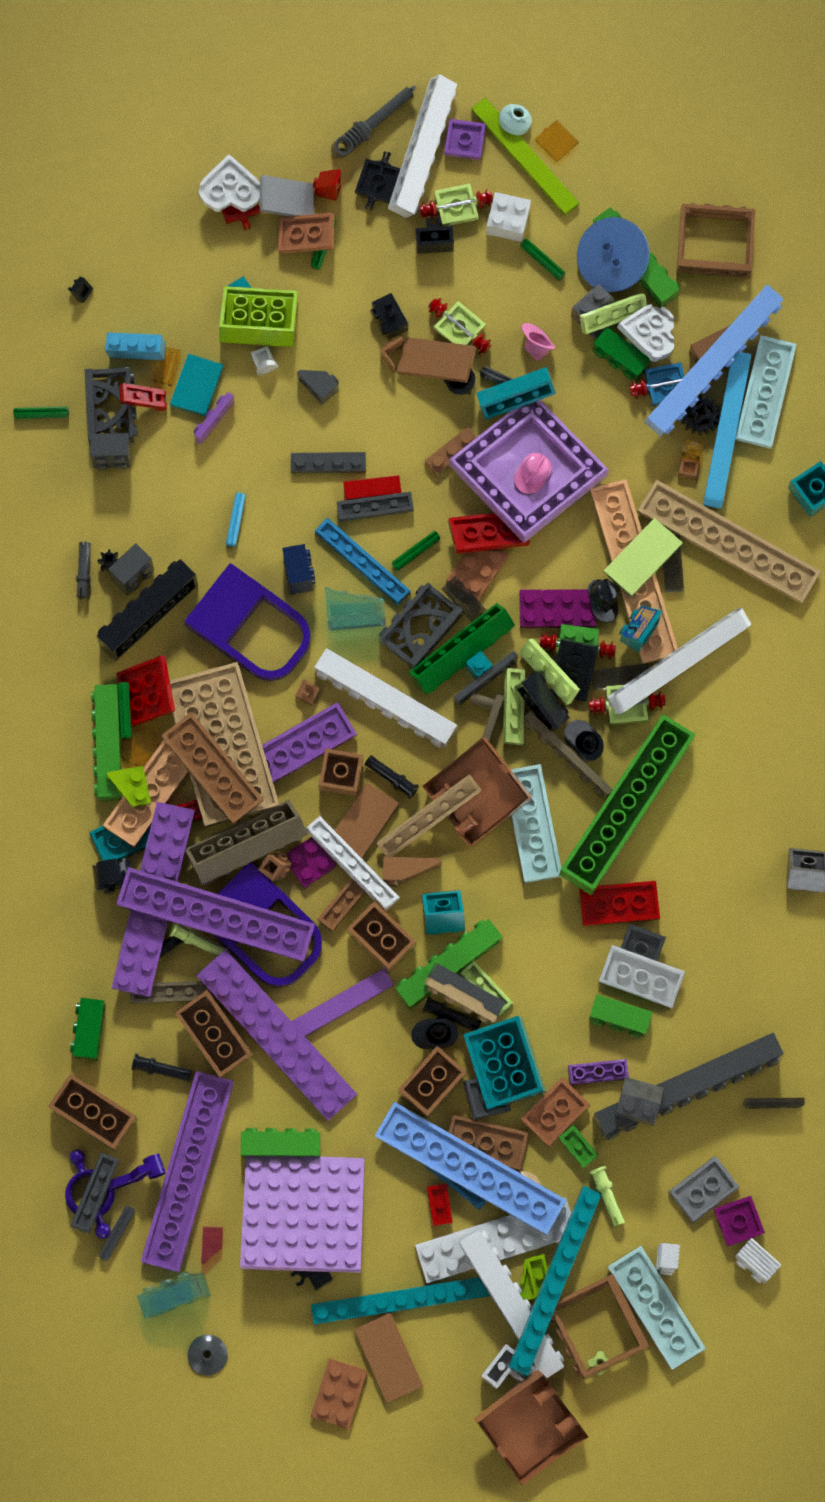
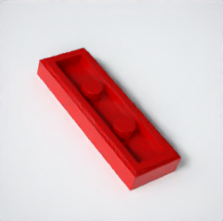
M399 475L343 482L345 500L402 493Z

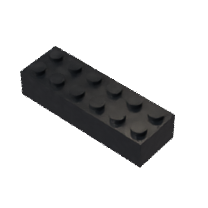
M181 559L177 562L173 561L163 575L159 574L149 588L145 587L136 600L133 599L126 605V609L122 613L118 612L115 614L108 626L104 625L99 629L97 635L99 645L115 662L198 586L196 574Z

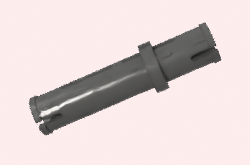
M84 541V545L83 542H79L78 576H76V597L79 599H83V596L85 599L89 598L88 588L91 582V577L89 576L91 543Z

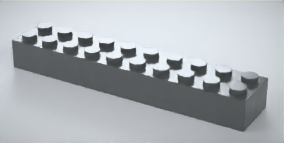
M774 1032L656 1085L664 1088L658 1114L665 1116L671 1113L676 1106L682 1108L689 1105L692 1101L691 1099L696 1098L700 1100L708 1096L711 1090L718 1092L726 1088L725 1086L729 1082L736 1084L742 1081L747 1074L753 1076L760 1073L765 1066L771 1068L779 1064L778 1062L781 1061L780 1058L784 1053ZM618 1103L595 1112L593 1116V1121L602 1140L605 1138L608 1140L614 1139L623 1130L629 1132L637 1128L636 1126L640 1122L615 1116Z

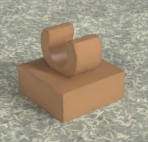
M303 679L295 698L313 706L321 687Z

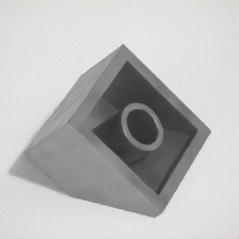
M598 284L572 307L571 316L581 325L580 315L615 303V301ZM605 328L589 334L596 340Z
M789 848L786 877L787 888L825 892V852Z
M625 1077L615 1116L654 1126L664 1088Z

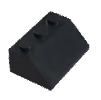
M535 671L514 687L535 716L551 731H554L570 718L567 715L569 712L563 704H559L556 699L558 698L556 693L552 689H548L542 674H538Z

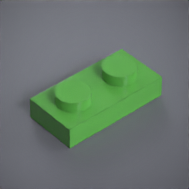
M574 1125L558 1137L583 1169L599 1156Z

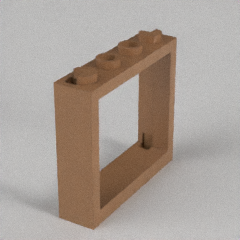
M692 202L691 204H682L676 273L750 278L753 260L755 209H746V207L733 208L730 205H723L722 207L714 206L713 204L696 205ZM686 216L748 221L745 264L683 259Z
M613 1274L558 1300L550 1321L551 1323L555 1321L558 1327L555 1331L560 1341L564 1339L567 1345L564 1348L569 1359L573 1358L576 1364L573 1368L577 1376H582L583 1380L648 1350L649 1345ZM609 1287L638 1346L586 1371L557 1311Z

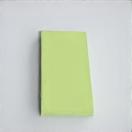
M654 518L611 562L603 573L632 597L683 542Z

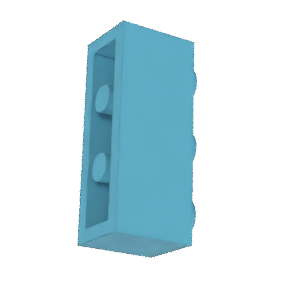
M107 333L105 351L109 358L164 360L166 342L162 335Z

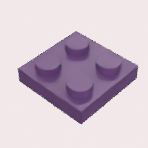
M450 119L444 155L481 160L486 124Z

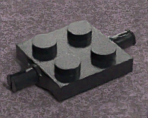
M384 151L381 161L367 158L365 160L355 194L368 198L365 206L367 210H373L375 201L390 203L401 169L388 163L391 156L390 152Z

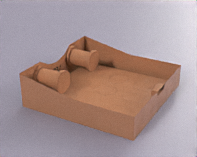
M487 738L478 740L455 761L422 786L434 801L469 774L478 784L481 792L447 816L468 846L477 845L533 798Z
M538 1369L474 1418L522 1485L555 1459L588 1438V1435L565 1406L548 1379Z

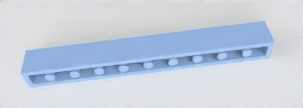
M767 284L644 422L660 437L664 433L668 435L675 427L673 423L677 419L681 421L687 414L686 408L688 406L692 408L699 400L697 396L700 393L705 394L711 387L709 383L712 379L716 381L723 374L721 369L724 366L728 368L735 360L733 356L736 353L740 355L747 347L745 345L748 339L752 341L759 333L756 330L760 326L764 328L771 320L768 317L772 313L776 315L783 307L780 303L784 298Z

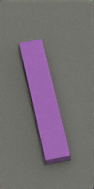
M383 968L291 1022L306 1037L393 987L394 984Z

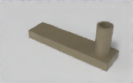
M473 693L470 704L491 710L482 738H487L490 742L504 696L497 694L496 698L492 699Z

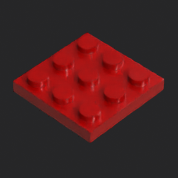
M158 656L116 673L118 683L125 682L129 684L131 728L175 712L165 656Z

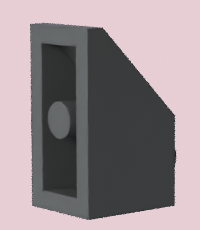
M299 370L297 372V379L321 405L339 391V381L334 375H329L326 371Z

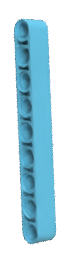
M744 352L740 355L736 353L733 356L735 360L729 367L703 506L722 509L751 360V354Z

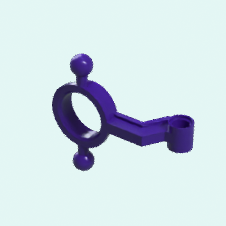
M79 1149L73 1150L70 1153L69 1159L72 1164L76 1165L78 1173L70 1179L65 1191L66 1203L74 1214H76L78 1206L73 1201V1188L79 1180L91 1177L93 1173L92 1169H85L83 1163L85 1154ZM160 1154L144 1158L143 1165L136 1167L128 1174L112 1179L107 1191L106 1200L101 1205L95 1220L97 1225L95 1234L98 1238L105 1239L110 1235L111 1229L109 1225L104 1223L102 1216L112 1207L116 1189L141 1181L147 1176L149 1179H155L166 1174Z

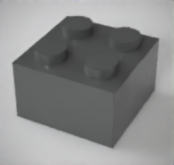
M128 433L90 434V456L93 468L106 470L115 467L122 470L131 467V444Z
M135 543L108 570L111 580L128 595L130 592H135L144 579L147 580L152 576L154 566L152 558Z

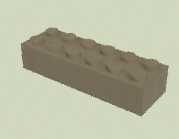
M287 800L280 803L278 807L261 812L186 848L185 852L203 885L214 881L222 875L229 874L241 866H246L253 860L265 857L276 849H282L285 845L298 841L308 834L298 812L291 801Z

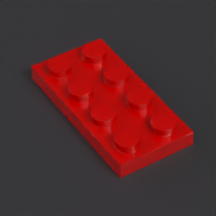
M495 513L448 519L456 554L529 546L530 540L523 543Z
M656 881L599 885L592 896L579 888L583 927L660 920Z

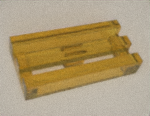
M166 347L165 352L169 353L162 378H159L163 360H158L153 382L172 386L181 350ZM176 353L169 379H166L172 355Z

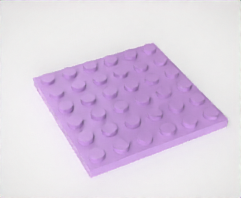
M246 1156L240 1269L361 1273L364 1158Z

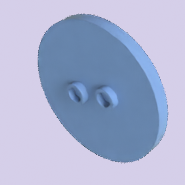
M618 217L601 219L592 224L584 232L577 249V263L584 279L593 287L600 284L607 292H620L634 286L646 272L650 258L649 244L642 230L631 221Z

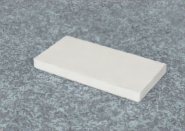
M612 945L599 982L673 1008L685 971Z

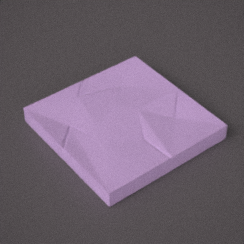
M541 400L511 410L449 459V466L523 543L606 478L609 471ZM532 453L543 454L549 459L552 467L546 482L534 494L520 492L514 483L517 469L527 455Z

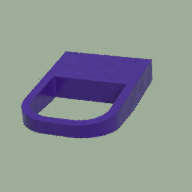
M229 563L184 621L185 627L234 662H238V665L253 676L266 681L279 680L289 675L304 657L310 646V630L304 617L232 563ZM262 600L294 621L303 633L300 647L287 664L273 671L259 668L229 645V642Z
M252 862L244 866L218 893V895L267 910H271L280 902L297 919L315 924L285 893L259 871ZM315 924L312 933L315 943L311 955L291 975L276 978L266 974L237 946L239 942L213 935L259 980L273 987H285L297 982L316 963L322 950L321 934Z

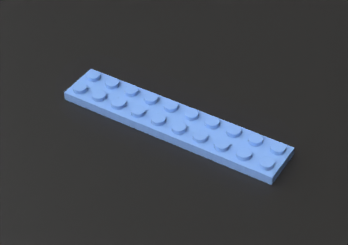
M396 1102L393 1103L375 1134V1137L545 1235L549 1233L566 1202V1199Z

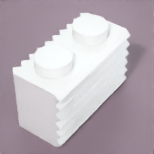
M752 1238L735 1256V1259H737L736 1264L743 1270L747 1268L752 1273L750 1276L759 1284L760 1282L765 1284L781 1266L774 1257Z
M660 1243L658 1246L656 1270L660 1271L661 1275H672L679 1267L678 1256L680 1255V1246L678 1244Z

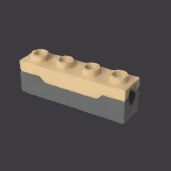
M438 963L434 964L428 978L424 982L428 986V991L435 995L438 992L445 996L444 1000L453 1005L457 1002L462 1005L461 1010L469 1014L471 1012L478 1014L477 1019L486 1024L489 1021L495 1022L505 1004L503 1000Z

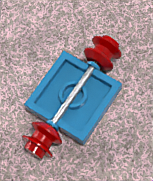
M681 362L645 369L644 373L647 384L642 379L639 384L632 381V385L629 386L630 394L635 396V399L638 398V395H642L645 398L648 391L652 406H658L684 377Z

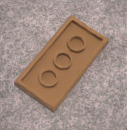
M406 337L396 371L398 374L467 383L477 349L475 346Z
M366 783L334 831L363 858L399 806V803L369 783Z
M452 1114L448 1133L513 1170H521L529 1132Z
M391 1313L354 1329L386 1403L423 1387Z

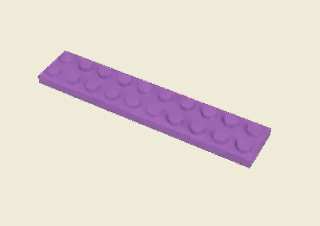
M161 802L156 803L140 871L178 882L195 810ZM130 910L112 989L150 998L168 921Z
M129 867L116 904L120 907L304 962L315 924Z
M226 949L196 975L327 1121L357 1095Z
M199 1071L195 1073L141 1258L142 1263L180 1272L234 1085L232 1080Z

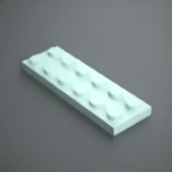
M760 335L736 433V441L769 449L772 448L797 344Z
M541 764L511 769L533 797L511 816L524 883L561 877L559 876L561 864Z
M642 1246L607 1267L610 1273L614 1275L620 1289L671 1370L706 1349Z

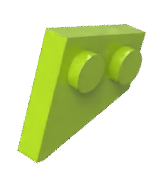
M143 766L106 773V777L117 787V791L125 797L126 802L131 808L151 804Z
M545 1254L527 1258L524 1261L523 1274L520 1281V1288L522 1290L520 1295L523 1300L536 1299L548 1270Z

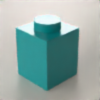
M480 651L466 662L465 668L476 680L493 665Z

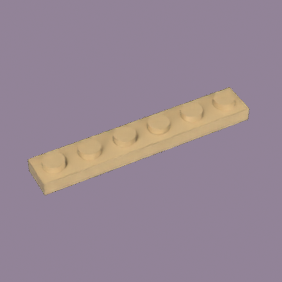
M469 774L379 840L377 845L387 857L394 856L480 793L481 788Z

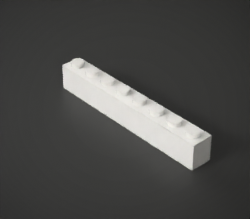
M440 74L430 78L388 209L405 218L415 215L419 209L418 203L424 194V185L430 175V166L435 160V151L440 145V136L446 126L445 120L451 111V102L456 96L457 84Z
M327 648L314 667L316 676L324 681L328 679L333 682L332 685L337 689H345L352 698L356 700L362 699L369 708H377L382 711L381 714L386 718H394L400 726L406 729L408 727L411 728L417 736L428 738L431 740L430 743L438 748H446L457 730V724Z
M477 1229L459 1240L458 1243L519 1341L532 1306L527 1299H522L520 1295L522 1290L517 1282L513 1283L509 1278L512 1274L506 1265H501L498 1260L501 1256L496 1248L492 1249L488 1242L491 1240L487 1233ZM548 1333L544 1335L533 1365L546 1378L564 1368L562 1362L565 1361L559 1351H554L551 1346L554 1342Z

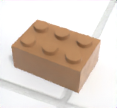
M375 901L347 928V933L388 973L416 946V941Z
M437 1046L398 1089V1094L428 1119L463 1080L467 1072Z

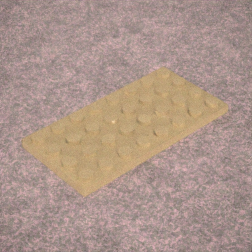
M238 662L170 680L175 705V712H172L175 724L192 712L263 798L264 802L246 816L278 807V798ZM190 773L204 826L209 827L229 821Z

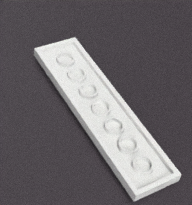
M567 1199L547 1235L509 1215L415 1245L426 1283H432L474 1269L458 1241L477 1229L487 1233L491 1240L488 1242L492 1249L496 1248L501 1256L498 1259L499 1261L558 1243L571 1214Z

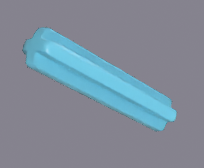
M243 493L235 494L226 539V546L235 547L237 543L245 502V494Z

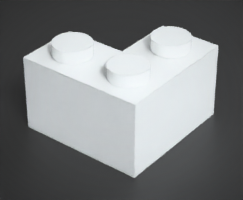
M505 1344L481 1376L483 1380L496 1390L508 1374L520 1383L537 1370L532 1365L528 1376H523L509 1369L508 1365L515 1350Z

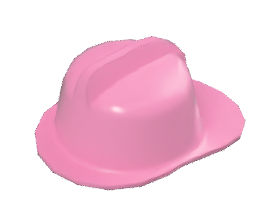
M530 323L522 325L521 329L526 336L525 350L535 360L540 361L550 350L555 349V345L539 327Z
M532 453L524 458L514 476V483L520 492L534 494L542 488L552 470L549 459L540 453Z

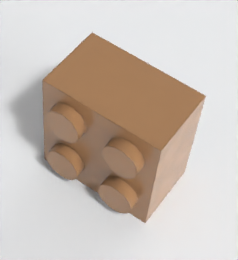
M325 748L319 780V791L357 797L364 760L363 755Z

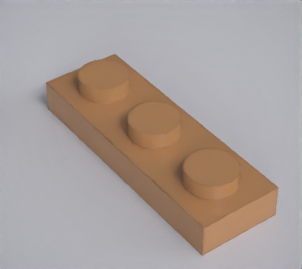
M466 427L427 458L425 464L437 477L449 467V459L476 439V435Z
M351 878L317 920L333 932L365 894V891Z

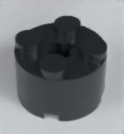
M122 858V862H119L116 859H109L97 862L96 866L92 865L95 889L103 891L104 894H111L115 892V889L122 888L128 867L132 868L131 860Z

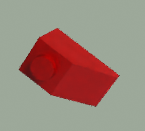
M340 169L322 171L318 178L315 177L313 182L315 196L337 201L342 185Z

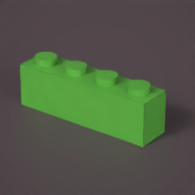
M246 1128L245 1131H241V1158H246V1156L320 1157L321 1134L316 1132V1129H305V1132H297V1129L287 1128L285 1132H277L276 1128H266L265 1132L257 1131V1128Z

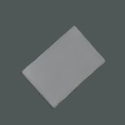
M262 175L260 177V212L282 216L314 214L313 184Z
M714 1156L672 1188L669 1193L690 1221L694 1223L740 1188V1186L719 1159Z

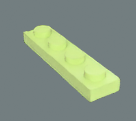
M639 293L580 315L582 333L589 334L628 318L641 308L647 306L645 294Z
M528 639L519 654L538 674H542L546 683L565 704H571L580 689L534 639Z
M506 668L504 670L503 744H524V699L514 687L525 679V670Z

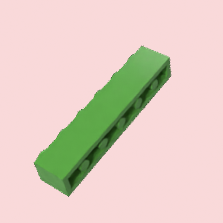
M610 207L594 218L593 224L605 218L622 217ZM650 252L648 267L638 282L661 308V306H666L678 297L680 287L674 279L672 280L668 276L665 267L660 266L656 262L654 254Z
M94 685L95 691L91 692V701L95 703V710H92V722L96 721V728L92 729L93 740H96V747H93V758L97 759V766L93 767L94 777H97V784H94V795L98 796L99 802L120 801L122 795L117 791V787L112 781L106 777L107 772L122 770L118 685Z
M489 919L485 922L484 920L479 921L474 925L475 929L473 931L463 933L458 938L459 941L457 943L447 945L443 949L444 953L440 956L434 955L427 961L428 965L424 968L422 966L418 967L412 972V977L408 980L404 978L397 984L396 993L409 1010L432 994V992L427 990L428 986L424 982L435 963L440 964L455 974H459L469 964L479 959L503 940V936Z

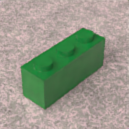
M608 327L605 328L593 343L592 350L594 354L599 358L607 360L612 368H618L629 380L633 379L637 382L644 374L645 369L650 367L651 360L649 357Z
M81 998L80 1003L76 1004L75 1014H78V1021L73 1024V1034L76 1035L75 1041H71L70 1053H73L74 1059L98 1061L106 1005L104 1000Z

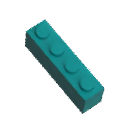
M547 367L479 391L477 392V397L484 417L487 420L555 395L556 391Z

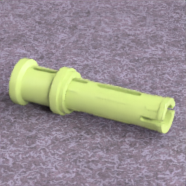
M177 923L173 924L169 933L170 937L175 936L183 940L184 944L195 945L217 957L225 949H228L199 935L193 928L189 929Z
M602 1166L589 1173L593 1175L597 1185L596 1191L602 1194L613 1227L625 1223V1220L611 1189L613 1183L609 1181L605 1171L607 1168Z

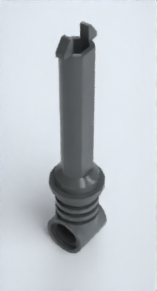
M414 85L410 89L408 87L403 89L365 122H354L353 127L332 144V154L337 158H344L358 147L361 142L370 140L371 130L414 95L412 91L416 89V86ZM338 144H343L346 150H339Z

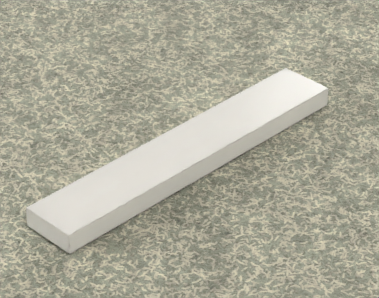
M320 816L306 827L308 834L385 912L399 900L400 897Z

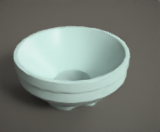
M510 104L501 110L499 123L506 132L513 135H522L530 129L532 118L529 111L523 106ZM513 111H520L523 116L517 117Z

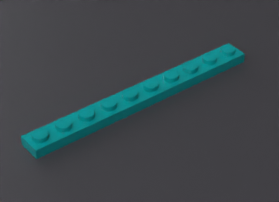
M583 1186L579 1192L508 1365L509 1369L523 1376H528L602 1195L586 1186Z
M480 1277L316 1303L311 1304L314 1325L490 1297L491 1295Z

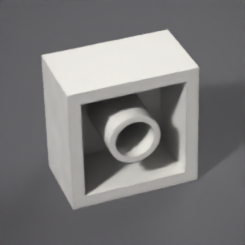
M495 192L486 234L522 242L530 212L531 200Z

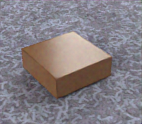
M681 457L678 477L696 480L700 460Z

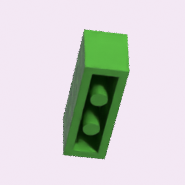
M596 994L589 1020H592L594 1025L601 1027L608 1025L611 1026L613 1031L622 1032L623 1030L630 1032L629 1035L632 1037L641 1038V1036L645 1037L653 1012Z

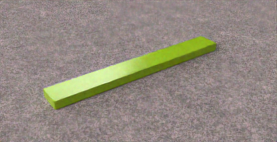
M486 97L471 108L476 117L486 124V128L564 216L579 206L577 199L519 135L510 134L501 127L499 123L500 113Z

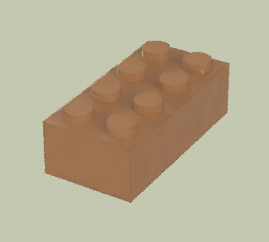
M208 990L175 1012L219 1077H222L253 1055Z
M71 1073L48 1106L51 1111L114 1152L117 1151L137 1121V1117Z

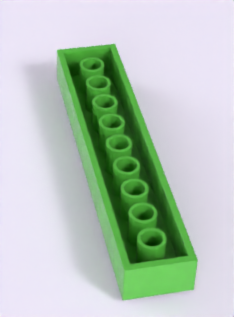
M664 714L661 716L562 866L559 876L591 896L593 895L690 747L696 734Z

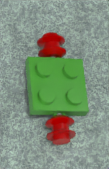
M561 624L559 639H557L554 633L551 637H548L546 632L544 636L540 637L539 646L543 647V650L550 648L551 652L555 650V647H558L559 650L561 638L597 645L601 659L604 656H608L609 660H611V656L615 657L616 645H613V641L608 645L603 640L599 647L597 644L599 629Z

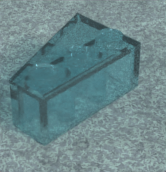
M325 587L329 631L386 626L384 600L382 598L362 594L359 596L349 594L348 591L342 590V592Z
M187 1271L177 1275L178 1279L174 1281L167 1279L160 1282V1286L157 1288L150 1286L143 1289V1293L137 1295L144 1318H153L186 1303H193L198 1298L211 1296L204 1274H189Z

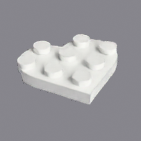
M228 154L204 177L200 183L198 196L205 206L216 212H220L230 205L245 212L256 206L260 201V182Z
M652 304L647 305L621 321L617 326L653 362L667 358L674 349V337L671 334L674 328V317L663 306L658 308L652 307Z

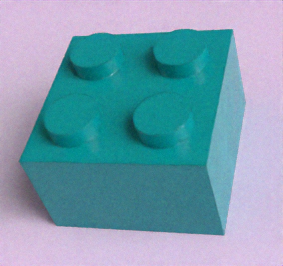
M822 461L792 479L788 486V489L809 517L825 508V465Z

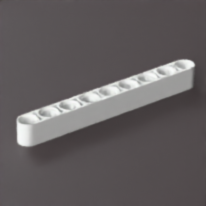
M743 608L732 611L609 695L607 699L616 714L619 715L627 711L747 629L751 622Z

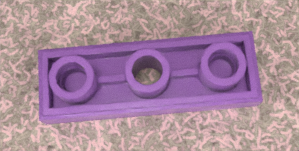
M228 392L225 396L221 395L216 402L217 406L214 410L210 409L205 416L206 420L202 425L198 424L194 429L195 441L200 445L233 405L234 396Z
M627 1059L568 1065L570 1085L625 1080V1077L629 1078ZM600 1069L602 1071V1074L597 1075L595 1073V1070Z

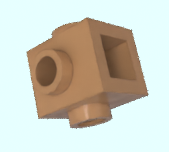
M282 852L268 853L263 858L258 870L270 880L275 881L284 879L289 874V867L292 863L287 860L288 857Z

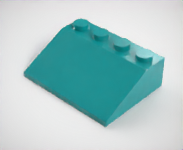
M515 1016L463 1034L487 1109L524 1100L546 1092L522 1017Z

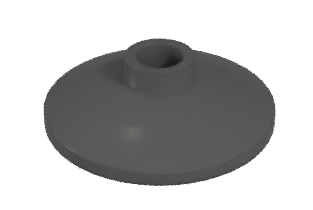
M214 1335L199 1336L189 1346V1364L199 1374H216L227 1362V1348L224 1342ZM205 1351L211 1352V1356L209 1358L204 1357L203 1354Z

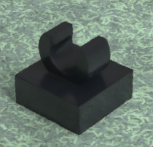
M80 276L73 281L74 285L69 287L68 290L78 302L84 303L93 291V287L85 278Z

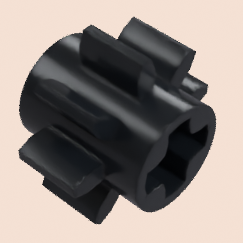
M110 549L106 553L101 552L102 559L97 560L98 564H103L100 567L101 571L106 569L108 573V568L118 560L116 558L119 556L118 552L113 554Z

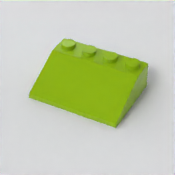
M224 286L219 323V342L294 347L298 291Z

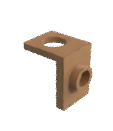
M401 336L394 341H388L380 349V356L392 373L395 372V364L388 355L403 346V338Z

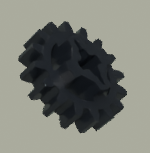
M699 394V400L695 404L697 406L692 408L688 406L686 408L687 414L681 420V424H686L685 430L692 429L691 434L698 431L699 436H701L702 431L709 434V429L715 430V425H718L720 421L717 418H720L721 413L717 412L719 406H714L715 400L710 402L708 401L709 396L702 399V395ZM703 410V415L697 420L699 413Z

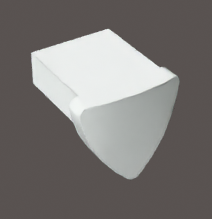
M268 346L251 352V357L257 368V375H263L278 368V364L274 361Z

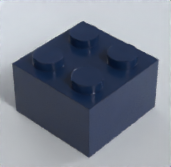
M305 544L282 548L290 594L312 591L313 584H316L314 568L309 567L312 566L310 549L306 550Z

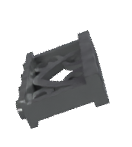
M130 367L97 370L84 369L89 445L90 434H99L110 430L111 434H115L113 426L116 425L119 430H122L120 428L122 424L127 425L128 430L126 433L129 435L130 442L134 443V437L138 436L137 425L133 423V419H137L136 407L133 408V405L121 403L120 410L111 419L105 411L95 409V405L102 404L107 399L109 393L120 401L119 380L114 383V387L110 385L111 381L115 377L120 376L124 378L125 383L134 384V372H130ZM108 377L107 383L94 380V378ZM103 390L105 391L102 398L96 397L97 392L103 393ZM127 411L129 420L127 418H124ZM103 415L106 418L107 422L104 423V419L102 421H98V416Z
M428 582L425 586L421 585L415 593L417 595L414 599H409L403 606L405 609L400 614L397 613L391 620L392 624L388 628L384 627L379 634V643L409 665L411 669L421 663L463 616L462 608L458 605L456 606ZM433 596L436 599L434 609L431 608L430 600L428 604H423L424 597ZM440 602L444 604L447 608H449L452 612L448 613L443 610H439ZM419 616H430L429 628L433 634L431 636L416 634L411 637V619ZM434 617H437L435 621L441 622L439 626L433 625ZM404 621L403 628L399 627L400 624ZM397 632L400 634V637L396 638V640L401 641L405 638L406 642L400 645L393 644L390 639L391 635ZM422 638L424 640V644L419 645L418 641H416L415 643L413 641ZM408 646L413 657L410 658L400 649Z

